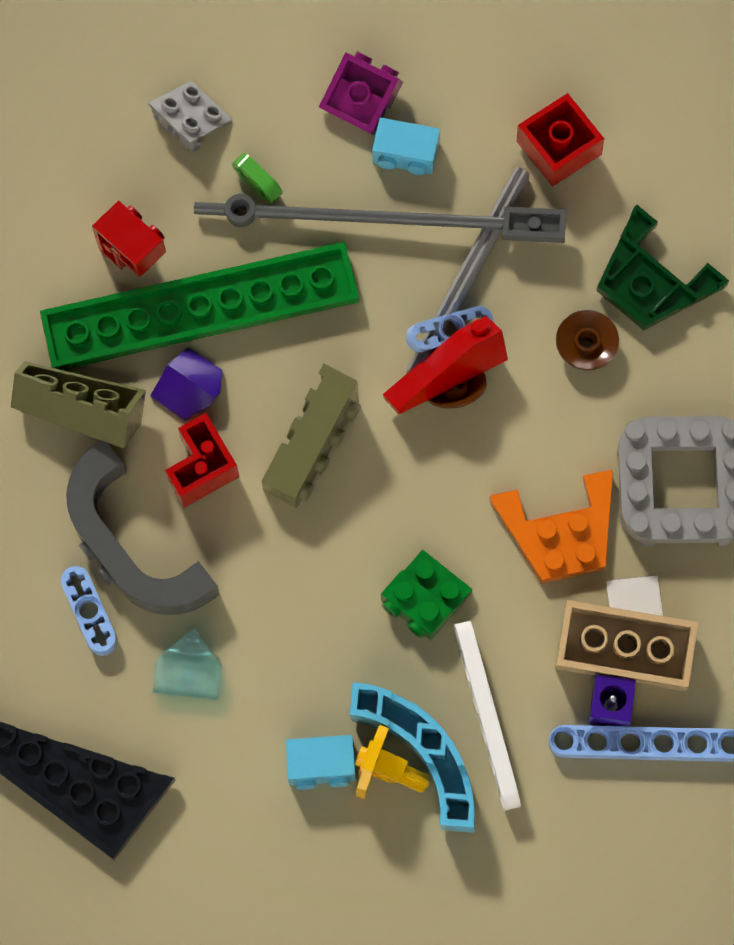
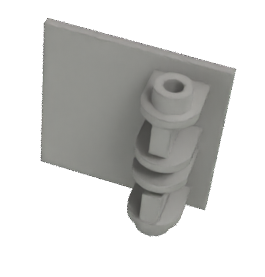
M192 80L148 103L152 108L153 118L166 127L168 132H172L174 138L179 137V141L184 145V148L187 150L191 149L193 152L200 148L202 144L199 141L200 138L232 121V118Z

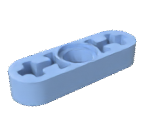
M476 306L422 321L407 330L406 342L416 352L435 349L449 338L443 331L445 321L453 322L458 331L466 326V321L472 320L475 317L483 318L487 316L493 321V316L486 307ZM434 330L435 336L424 340V342L423 340H417L416 335L420 332L424 334Z
M79 566L66 569L61 576V585L89 648L97 655L104 656L110 654L117 646V636L88 572ZM76 575L79 579L85 578V580L81 581L85 595L79 597L74 586L68 587L72 583L71 578ZM86 603H94L98 606V613L91 619H85L80 615V609ZM98 624L104 636L110 635L106 639L107 645L103 647L99 643L93 644L97 640L93 626Z

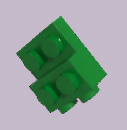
M422 549L404 571L401 570L381 593V601L383 602L382 607L391 616L397 618L399 615L408 622L407 627L413 634L419 638L425 636L431 641L471 595L473 589Z

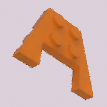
M612 469L583 476L590 505L589 508L538 519L525 520L518 490L490 495L491 506L503 520L504 526L519 545L520 551L541 583L605 570L613 479Z

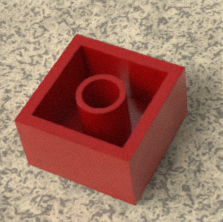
M566 93L518 124L516 142L552 187L601 156L605 140L569 93Z

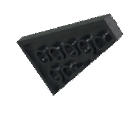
M0 722V775L113 860L117 858L176 781L174 777L161 775L137 765L133 766L100 753L65 742L62 743L38 733L34 734Z

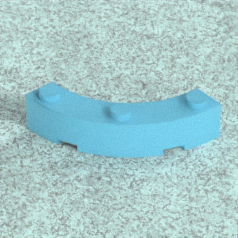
M353 682L349 714L352 722L364 723L375 727L382 725L389 728V733L402 740L420 757L430 772L437 788L440 803L441 830L475 833L474 798L469 776L457 748L444 729L418 705L392 693V691L370 684Z

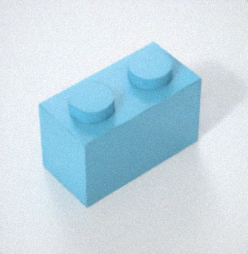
M380 117L372 149L373 164L388 170L394 168L408 170V172L414 175H433L440 144V128Z
M353 735L286 740L288 781L290 785H296V789H314L317 783H329L330 787H345L349 785V781H356Z

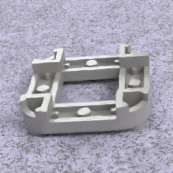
M720 416L643 417L629 422L621 435L617 450L620 488L619 517L622 528L632 538L641 542L640 545L653 547L654 543H717L718 546L730 544L734 540V420ZM652 451H713V455H715L717 508L654 509Z

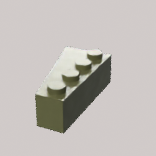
M24 361L14 373L11 408L125 448L141 425L146 390Z
M324 363L318 373L322 379L317 390L310 388L305 398L303 417L298 416L294 418L287 434V439L290 440L288 445L285 443L280 445L262 479L263 491L295 508L298 507L301 500L306 502L314 488L312 481L317 473L323 474L330 461V458L327 457L332 447H339L345 436L343 429L348 420L353 422L361 408V405L358 404L357 380Z

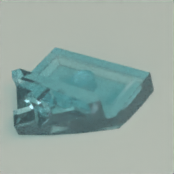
M195 628L156 659L152 693L208 699L219 698L222 664L219 661L221 659L212 652Z

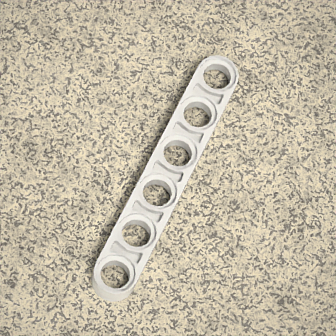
M471 621L454 624L457 643L504 811L521 807L518 789Z

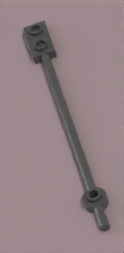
M235 194L226 203H194V214L226 216L227 220L236 227L248 226L256 217L502 229V240L565 243L567 209L504 206V216L493 217L255 205L253 199L246 194ZM239 210L247 211L243 216L236 215Z

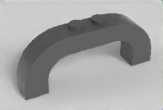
M101 440L91 447L77 462L67 486L66 499L69 516L77 534L82 540L79 547L89 560L95 558L101 565L98 572L108 585L114 582L120 592L130 602L146 611L162 615H178L203 607L219 596L220 592L218 585L199 561L172 578L158 579L150 577L135 565L98 516L97 507L102 492L108 485L126 473L123 462L107 442Z

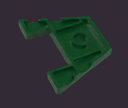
M636 205L597 286V292L644 331L727 287L729 280L707 263L688 284H684L639 246L657 227L658 221L640 206Z

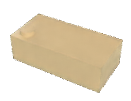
M567 600L555 669L592 676L604 675L636 680L635 683L686 691L689 688L699 622Z

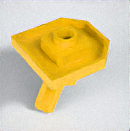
M379 725L374 740H370L368 748L363 746L360 748L355 765L360 767L358 775L360 779L355 796L365 799L373 777L388 783H400L420 793L424 792L430 783L429 775L408 766L407 760L383 750L389 728Z

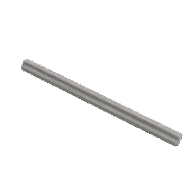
M520 167L514 169L489 216L503 217L504 206L514 207L529 180L528 171ZM502 229L481 230L434 318L459 311ZM448 320L443 324L445 335L452 324ZM434 330L424 335L423 342L435 336ZM435 349L415 352L407 367V373Z

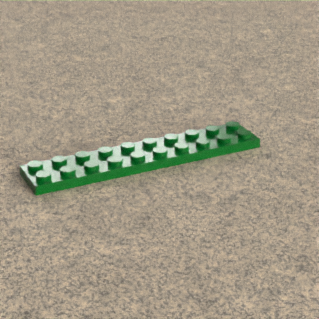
M341 242L40 310L51 367L65 370L359 303V295L346 244Z

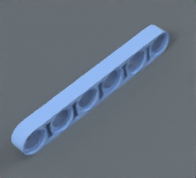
M562 725L553 729L548 742L551 752L557 757L734 761V754L724 752L721 747L722 739L725 737L734 738V729ZM559 733L569 734L573 739L572 747L568 750L557 748L554 743L556 735ZM597 733L604 736L607 744L603 750L595 751L589 747L587 740L592 734ZM628 734L636 736L640 743L639 748L633 752L623 749L621 746L623 736ZM660 735L668 736L672 740L673 748L665 753L658 751L654 745L656 737ZM692 736L703 738L706 742L705 751L702 753L692 752L688 748V739Z

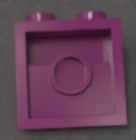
M356 51L354 56L345 52L319 108L374 135L380 117L383 118L387 108H391L403 81L397 78L399 75L398 71L384 64L379 69L371 65L373 59Z

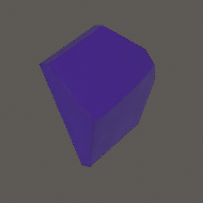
M188 347L166 366L150 396L186 421L191 416L211 406L221 392L223 372L220 368Z

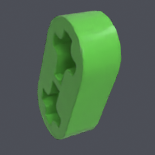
M243 153L232 163V167L238 176L268 204H272L283 194L278 183L248 154Z

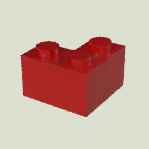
M118 200L92 225L100 252L121 270L127 266L137 276L141 277L166 253L163 241L165 237L154 225L148 227L142 221L143 218L133 206L129 205L126 207Z
M206 413L178 428L181 441L190 456L165 470L168 482L184 508L240 477L236 462Z

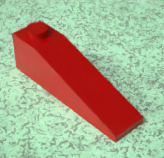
M487 316L460 328L383 394L384 400L400 415L507 361L508 357L502 330Z

